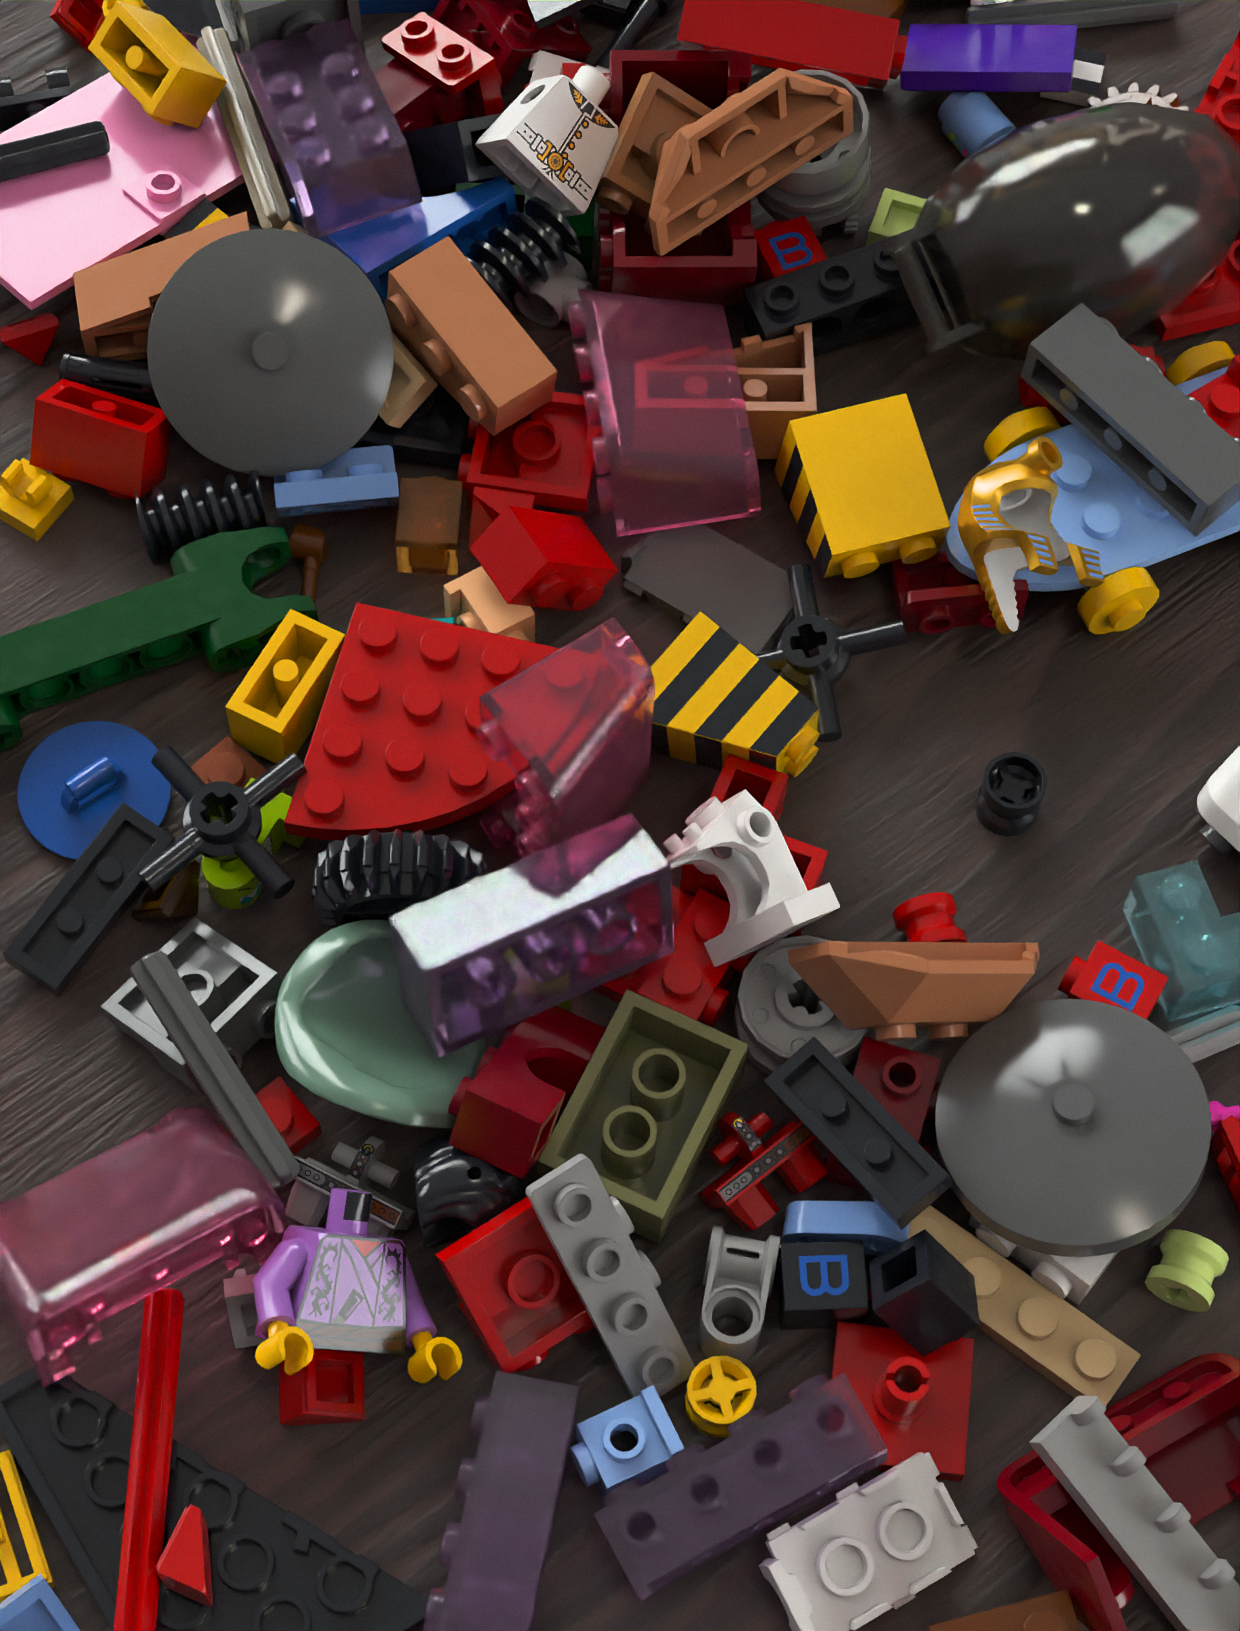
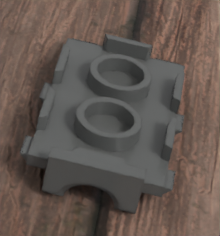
M664 508L662 511L657 509L638 543L631 549L627 548L622 555L621 572L626 574L623 577L624 584L622 587L640 597L642 594L646 595L647 603L680 621L682 616L681 621L689 624L701 611L753 654L771 650L775 645V639L793 616L787 572L757 555V551L741 542L736 543L699 522L697 517L682 509H675L669 518L667 510Z

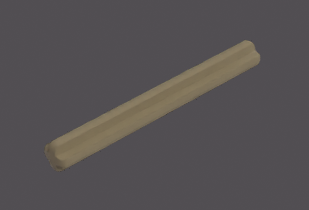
M206 26L201 30L202 37L197 40L196 44L200 54L228 81L216 100L261 228L282 229L288 221L294 222L295 217L231 40L224 28L221 27L213 30L211 26Z

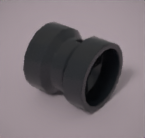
M1018 752L1003 753L991 760L985 769L982 785L975 804L977 818L986 829L994 834L1006 837L1020 835L1030 829L1037 818L1047 786L1046 774L1039 762L1027 754Z

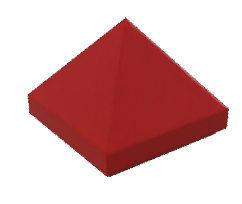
M57 0L49 17L88 53H92L88 47L104 22L102 9L104 1Z
M47 312L0 327V341L41 366L60 325L58 318L52 313Z

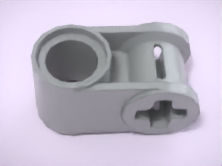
M713 1225L702 1285L706 1287L698 1327V1344L707 1358L712 1356H729L744 1363L755 1353L764 1321L767 1298L771 1296L780 1245L779 1236L770 1235L766 1241L725 1234L723 1226ZM724 1315H732L740 1318L746 1324L748 1330L739 1336H727L715 1328L713 1321Z

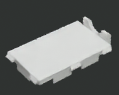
M923 1452L916 1453L860 1487L857 1482L836 1493L837 1500L792 1527L787 1522L767 1534L768 1541L765 1544L773 1558L765 1559L758 1566L764 1578L770 1582L778 1594L788 1615V1624L792 1631H855L889 1609L894 1608L896 1610L916 1598V1593L951 1573V1568L975 1555L974 1550L978 1546L968 1526L961 1527L960 1524H964L943 1482L937 1481L936 1476L940 1473L929 1452L925 1454Z

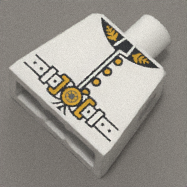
M581 66L572 80L564 75L536 80L479 137L475 145L530 198L539 197L559 211L563 217L584 214L589 207L619 137L618 126L598 107L610 88V82L600 71L590 66Z

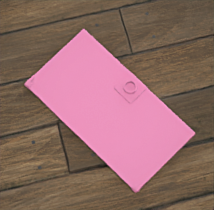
M184 31L180 32L199 52L196 42L201 37ZM235 52L275 164L328 132V123L277 83L259 89L254 87L243 57ZM109 72L1 133L0 145L97 120L102 122L108 133L110 151L103 156L0 182V284L30 310H33L73 286V272L124 255L158 234L163 236L205 198L213 202L244 183L245 180L217 100L212 105L199 128L174 122L172 126H166L145 113L142 109V104L125 87L117 83Z

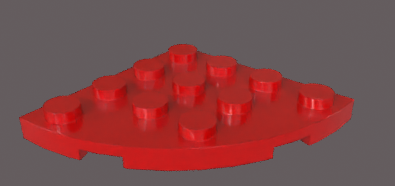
M356 602L304 761L307 773L298 779L284 821L286 834L319 840L345 841L346 836L351 834L365 836L372 830L386 833L394 832L398 828L400 831L412 829L413 833L419 830L425 832L456 822L486 808L512 792L542 767V760L561 741L566 732L571 733L593 693L601 671V658Z

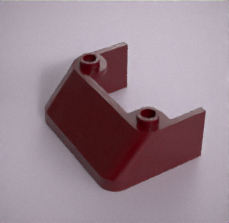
M1208 1353L1194 1357L1106 1408L1104 1412L1106 1417L1128 1445L1137 1446L1146 1457L1144 1465L1173 1502L1182 1503L1190 1513L1191 1518L1189 1522L1191 1525L1196 1524L1234 1500L1240 1502V1360L1226 1353ZM1035 1450L1009 1464L997 1478L998 1491L1007 1513L1056 1592L1068 1590L1076 1618L1090 1631H1128L1121 1615V1611L1130 1601L1135 1591V1584L1128 1568Z

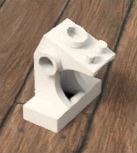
M746 789L723 803L716 796L708 799L686 819L685 823L688 827L682 832L685 836L682 840L675 833L663 843L670 854L657 867L660 873L682 865L694 864L702 873L715 874L727 892L730 913L726 927L722 934L704 943L714 967L760 950L840 908L830 883L809 891L807 890L776 820Z

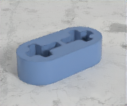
M795 1201L789 1203L786 1207L782 1240L784 1243L863 1241L864 1255H881L909 1238L910 1223L901 1230L875 1202Z

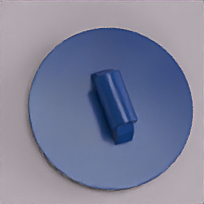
M109 721L80 722L56 731L33 750L20 774L17 799L25 826L43 847L52 853L77 861L122 803L160 827L169 808L171 784L151 763L152 758L159 750L148 738L138 731Z

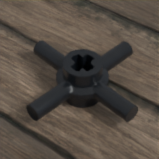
M797 564L789 567L786 571L795 619L784 629L776 649L755 653L754 655L777 674L783 673L793 684L808 689L810 701L819 707L817 731L820 735L817 740L824 743L833 742L842 737L833 685L844 675L851 657L908 644L903 619L845 632L837 622L821 617L811 567L808 564ZM818 647L820 654L810 658L808 651Z
M171 746L160 749L152 758L151 763L188 803L183 814L185 835L137 871L139 878L151 892H154L195 859L203 855L222 862L239 859L275 899L285 896L293 888L295 881L258 841L262 830V814L260 809L307 773L301 760L291 752L243 789L224 781L205 784Z

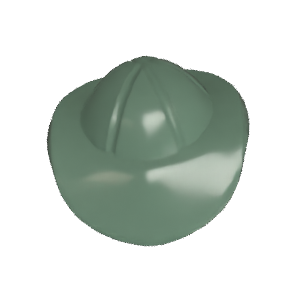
M360 920L344 924L329 930L317 938L300 954L286 974L278 993L275 1008L276 1047L284 1069L293 1079L309 1091L336 1105L373 1118L410 1127L453 1129L457 1117L448 1114L452 1097L465 1076L474 1079L478 1065L486 1052L474 992L454 956L434 938L409 925L386 920Z

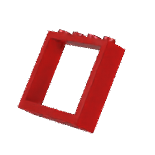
M685 0L677 40L685 50H728L751 55V65L776 70L783 68L792 72L801 69L826 70L847 79L853 85L883 90L888 78L897 80L902 71L909 36L898 34L900 20L800 0Z

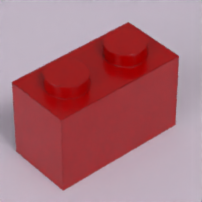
M61 379L35 398L29 465L51 471L52 475L60 480L69 482L82 481L104 488L110 495L117 498L134 499L136 492L141 499L166 478L172 425L160 408L67 379Z
M508 505L470 547V550L507 604L580 612L592 606L601 598L604 593L603 587L619 571L580 516Z

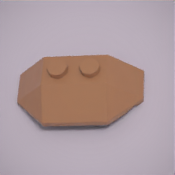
M778 68L746 90L731 95L721 106L696 122L684 125L678 129L669 140L663 143L649 211L653 249L660 257L852 134L854 132L853 96L845 88Z
M825 941L788 950L789 964L848 1030H875L876 1041L880 1042L917 1038L916 1029H928L930 1041L968 1038V1026L988 1023L1001 1015L1035 974L1040 957L1039 943Z

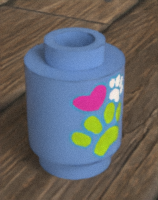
M954 91L944 100L938 110V119L942 122V132L976 170L998 169L1002 154L1009 150L1014 140L1018 139V129L984 92Z

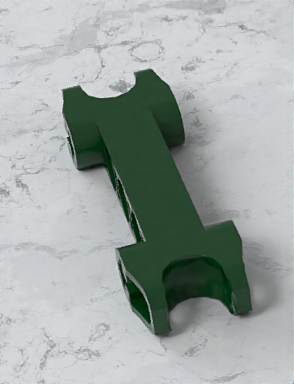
M261 527L233 532H220L196 540L181 547L172 556L170 566L174 577L0 636V753L11 749L22 738L19 717L201 654L205 655L208 666L213 671L219 673L237 671L252 666L290 609L319 622L317 610L311 596L294 594L265 599L251 593L257 581L269 573L280 569L285 562L292 558L289 540L284 528ZM269 548V549H267V550H264V551H261V552H257V551H259V550H261V549ZM259 641H260V642L262 643V645H263L262 650H261V648H260V643H259ZM238 647L239 652H240V655H241L242 658H240V657L233 651L232 648Z

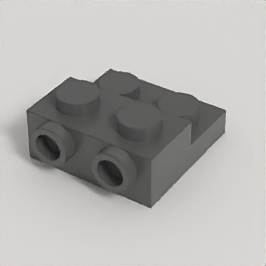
M194 917L159 951L166 954L240 1071L243 1062L242 1056L261 1037L265 1039L275 1037V1008L283 981L276 971ZM131 977L100 1007L111 1023L149 1049L162 1068L202 1096L205 1093Z

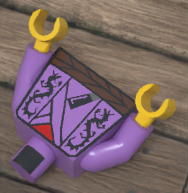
M332 1188L326 1228L290 1225L284 1231L282 1241L253 1278L252 1288L258 1317L255 1336L266 1339L259 1344L255 1353L256 1361L261 1367L269 1370L285 1361L284 1370L286 1374L292 1375L312 1361L313 1348L405 1354L407 1346L414 1347L416 1350L409 1358L407 1366L408 1374L418 1383H427L436 1376L437 1368L439 1376L444 1380H448L460 1370L463 1361L459 1347L446 1337L433 1338L437 1333V1329L421 1296L406 1256V1247L403 1241L367 1232L373 1193Z

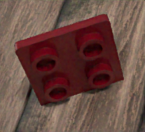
M440 0L431 16L495 58L496 67L502 78L501 95L507 88L523 58H532V54L539 52V50L568 59L584 60L587 59L592 50L580 34L577 23L569 16L555 21L556 24L550 27L545 26L539 29L527 0Z

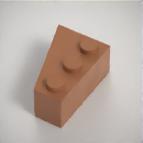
M449 236L389 271L385 306L391 330L425 370L460 403L465 413L473 421L479 422L495 436L552 400L557 370Z

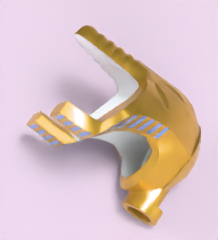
M1039 436L1028 444V452L1018 459L997 462L980 470L971 478L963 490V497L960 503L957 518L959 535L974 566L981 589L985 592V599L989 602V609L992 611V617L996 621V627L1001 634H1009L1018 630V610L1016 608L1017 601L1015 600L1016 592L1013 581L1017 570L1029 568L1032 572L1053 575L1059 570L1058 566H1074L1081 585L1096 588L1105 582L1100 567L1099 552L1065 542L1050 521L1053 505L1058 495V486L1050 475L1062 467L1063 461L1057 446L1045 436Z

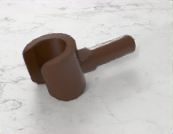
M298 523L292 531L289 546L292 558L305 561L302 569L301 596H311L315 605L317 577L320 566L324 565L328 557L329 548L325 541L324 532L321 529Z

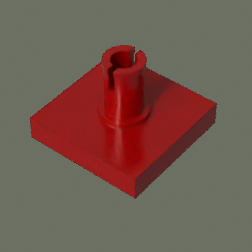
M837 1321L834 1333L822 1464L886 1472L918 1452H923V1454L929 1452L940 1473L936 1476V1479L961 1482L965 1475L975 1339L961 1337L923 1357L892 1328Z

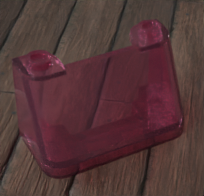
M191 1107L175 1109L163 1117L159 1124L7 1202H0V1311L44 1388L75 1371L74 1364L69 1357L70 1351L83 1336L86 1337L90 1345L102 1339L98 1322L219 1257L227 1270H230L240 1264L239 1254H251L261 1268L282 1241L284 1231L288 1228L284 1204L265 1175L208 1109H192Z

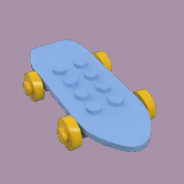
M1212 341L1194 346L1184 351L1167 369L1166 378L1186 396L1226 373L1233 357L1236 355L1225 341ZM1034 407L1009 415L988 435L984 443V453L990 461L988 466L997 462L1018 459L1028 452V444L1039 436L1049 438L1060 451L1063 461L1062 467L1050 475L1058 486V495L1053 505L1050 521L1065 542L1099 552L1100 567L1105 582L1096 588L1081 585L1074 566H1058L1059 570L1053 575L1032 572L1029 568L1017 570L1013 580L1026 579L1029 591L1050 592L1085 588L1086 593L1077 604V612L1087 629L1093 634H1107L1114 631L1127 630L1138 624L1146 616V612L1154 606L1159 598V589L1144 567L1240 531L1239 500L1195 537L1073 424L1061 428L1054 414L1047 407ZM962 494L949 519L951 527L944 539V549L948 560L959 572L978 580L957 527Z

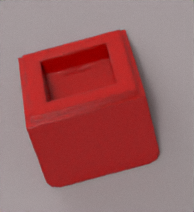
M313 1348L312 1361L292 1375L286 1374L284 1370L285 1361L279 1363L280 1424L297 1426L350 1423L365 1420L363 1352Z
M190 1504L189 1508L185 1507L155 1568L166 1588L203 1605L212 1607L213 1596L208 1524L201 1509Z

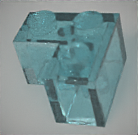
M1197 860L1136 876L1122 909L1145 965L1169 977L1159 997L1168 1021H1175L1239 1003L1240 912L1223 917L1220 916Z

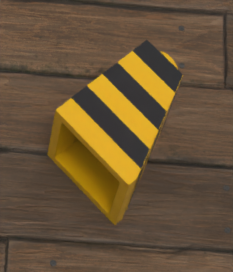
M906 393L789 421L774 471L786 501L823 578L842 573L845 578H857L873 572L879 567V564L901 559L904 564L918 563L929 559L940 550L951 525Z
M701 611L616 706L621 737L630 745L719 771L722 770L728 754H732L785 774L788 772L795 778L808 766L819 750L814 745L820 735L817 731L819 707Z

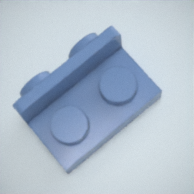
M389 445L350 448L338 458L319 468L289 472L286 476H274V493L278 517L399 506L397 472H395L393 448Z

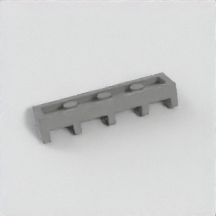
M1077 1396L1029 1444L1177 1631H1240V1586L1233 1578L1235 1570L1226 1559L1217 1558L1189 1522L1191 1515L1182 1503L1172 1501L1144 1465L1146 1457L1137 1446H1129L1104 1414L1106 1407L1098 1396Z

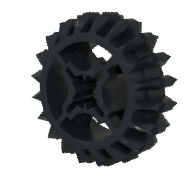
M398 828L394 832L386 833L372 830L365 836L351 834L346 836L345 841H334L328 844L326 850L318 853V860L312 877L311 897L314 899V913L319 915L321 923L328 927L337 928L360 920H386L409 925L435 940L449 941L455 938V934L465 935L471 932L474 927L483 923L488 899H490V878L487 877V863L483 862L482 853L469 849V844L463 841H449V837L444 834L437 836L426 835L422 830L415 833L401 832Z

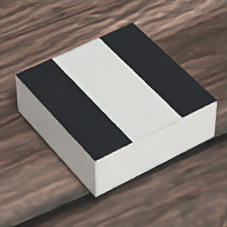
M1076 47L1072 90L1069 93L1041 92L1040 97L1088 107L1087 99L1091 96L1097 98L1107 53Z

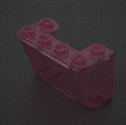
M577 288L578 301L567 302L572 338H583V342L572 343L577 379L580 378V383L589 382L590 388L593 389L583 391L588 428L600 427L602 435L591 438L596 474L607 473V476L596 478L601 514L613 513L617 537L761 515L757 459L723 305Z
M614 617L479 697L482 725L476 728L478 739L493 761L499 762L504 759L517 776L514 778L517 791L506 798H500L484 808L483 815L479 818L480 824L490 842L499 850L506 846L518 862L515 868L524 887H534L544 892L551 902L557 899L648 779L655 681L645 657Z

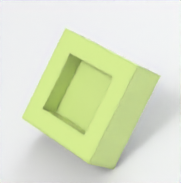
M885 188L868 231L866 245L935 221L940 203Z

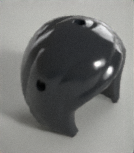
M452 1133L438 1136L422 1143L416 1148L414 1154V1189L419 1224L425 1239V1248H432L450 1241L459 1240L527 1197L525 1191L530 1185L528 1173L521 1179L449 1145Z

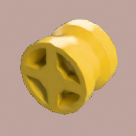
M712 1356L701 1361L693 1369L687 1383L685 1412L690 1423L700 1433L713 1438L730 1437L740 1432L749 1422L757 1396L756 1381L750 1369L740 1360L729 1356ZM711 1401L715 1405L720 1406L721 1413L718 1408L713 1407L710 1403L704 1404V1402Z

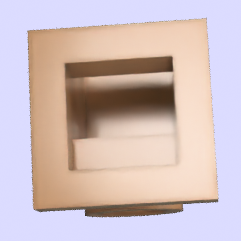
M482 566L443 585L445 617H454V624L457 623L459 626L535 643V613L530 606L507 604Z

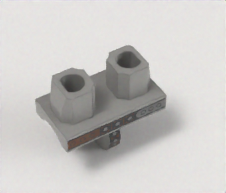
M375 1136L369 1137L360 1150L341 1141L337 1144L331 1159L349 1168L347 1176L311 1157L305 1160L295 1156L300 1165L301 1172L295 1178L296 1181L291 1189L284 1214L305 1226L323 1228L328 1217L332 1188L373 1193L367 1231L369 1233L392 1238L395 1230H408L417 1211L368 1187L371 1180L391 1190L400 1175V1171L381 1162L386 1143Z

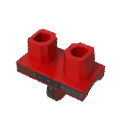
M728 1111L717 1121L724 1140L712 1148L709 1153L720 1167L724 1166L736 1155L741 1160L698 1194L709 1209L723 1207L726 1213L745 1232L754 1231L780 1210L760 1181L776 1169L792 1193L797 1194L811 1187L826 1175L828 1170L818 1150L811 1142L814 1139L813 1136L800 1123L788 1122L761 1143L758 1138L773 1127L772 1121L763 1111L757 1113L747 1122L736 1113Z

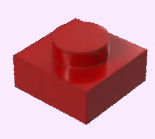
M280 1076L255 1094L293 1155L322 1134L320 1123Z

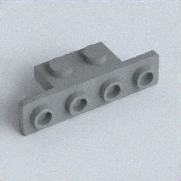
M578 1154L530 1184L526 1188V1195L630 1396L634 1398L640 1395L642 1390L654 1385L659 1397L690 1378L695 1365L656 1290V1287L661 1285L660 1277L643 1251L640 1249L636 1250L629 1237V1234L635 1231L632 1221L620 1202L614 1196L609 1197L592 1161L586 1155Z

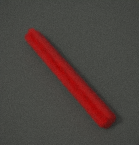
M152 1288L145 1294L113 1631H156L160 1577L155 1567L163 1553L185 1303L181 1291L172 1288Z

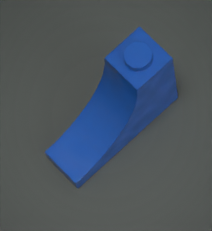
M336 172L289 199L295 223L302 226L310 236L333 246L355 263L374 286L385 310L390 270L447 236L451 238L463 255L471 258L470 246L473 242L483 240L490 244L488 238L490 229L496 225L508 230L507 217L513 211L518 212L514 187L502 176H496L475 187L450 194L429 197H403L366 189Z

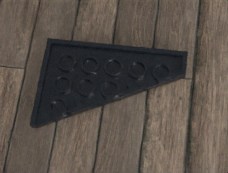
M44 1360L0 1386V1431L111 1629L114 1630L133 1417L116 1407L114 1402L96 1391L88 1390L75 1382L70 1375ZM172 1439L163 1551L185 1507L189 1508L190 1504L200 1508L208 1524L213 1605L208 1607L166 1588L160 1579L156 1631H414L438 1615L437 1607L427 1594L424 1593L422 1595L383 1571L378 1564L347 1549L339 1544L334 1537L287 1509L286 1511L248 1488L246 1483L228 1472L220 1471L204 1461L202 1456Z

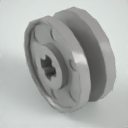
M809 935L782 938L758 951L743 971L733 1015L736 1037L738 1040L749 1044L748 1059L755 1067L767 1075L774 1072L814 1036L849 1070L859 1056L864 1036L868 1037L870 1030H848L789 964L788 950L830 940Z

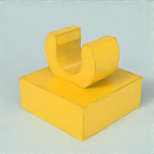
M22 458L20 461L15 459L0 476V520L38 542L74 500L72 487L49 472L29 465L30 461Z

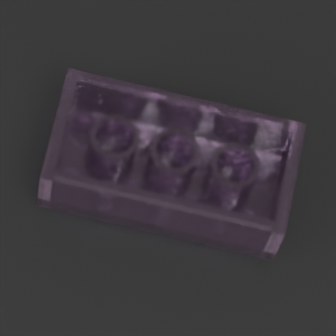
M347 18L335 22H322L311 27L309 31L279 41H265L257 45L253 50L238 54L258 118L307 235L319 238L423 202L406 140Z
M632 813L608 823L596 825L587 832L550 848L538 850L522 860L487 875L475 877L466 884L429 900L417 902L407 909L389 916L402 1004L436 1057L444 1056L675 952L671 865Z

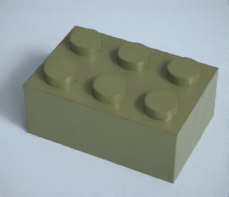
M627 989L538 1160V1179L578 1154L586 1155L592 1161L609 1197L614 1196L625 1209L634 1226L635 1231L633 1233L660 1245L718 1127L717 1121L724 1115L744 1074L749 1044Z

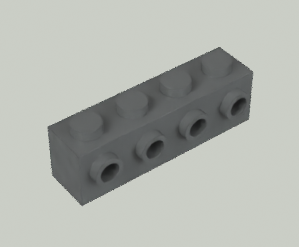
M1081 302L1030 343L1020 377L1195 537L1240 500V439L1230 436L1207 415L1206 410L1199 401L1191 396H1185L1165 378L1161 369L1153 360L1146 356H1141L1119 336L1116 328L1107 319L1096 316Z

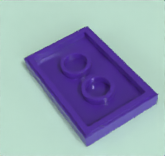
M910 24L904 63L900 72V90L1069 93L1072 90L1077 45V25Z

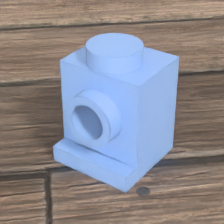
M654 1385L642 1390L640 1395L578 1423L576 1426V1440L578 1444L570 1447V1453L586 1487L597 1483L605 1501H608L681 1466L685 1448ZM623 1431H628L636 1437L637 1445L630 1451L622 1452L612 1446L611 1437Z

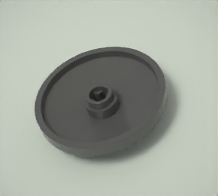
M253 229L227 235L211 242L188 258L172 275L160 294L151 317L147 341V360L150 380L160 407L171 425L187 443L208 459L224 467L246 474L256 470L258 476L270 477L286 476L289 472L319 468L344 454L363 437L376 420L388 394L393 374L394 347L390 322L379 294L361 269L347 256L333 246L303 233L283 229Z
M1056 999L1031 1003L1008 1011L985 1024L960 1047L951 1060L938 1091L935 1111V1137L940 1164L952 1180L953 1185L951 1188L964 1207L980 1223L1007 1241L1029 1250L1062 1257H1089L1114 1253L1133 1247L1163 1230L1183 1211L1195 1194L1204 1174L1211 1140V1113L1208 1097L1196 1068L1184 1051L1164 1031L1135 1013L1117 1006L1084 999Z

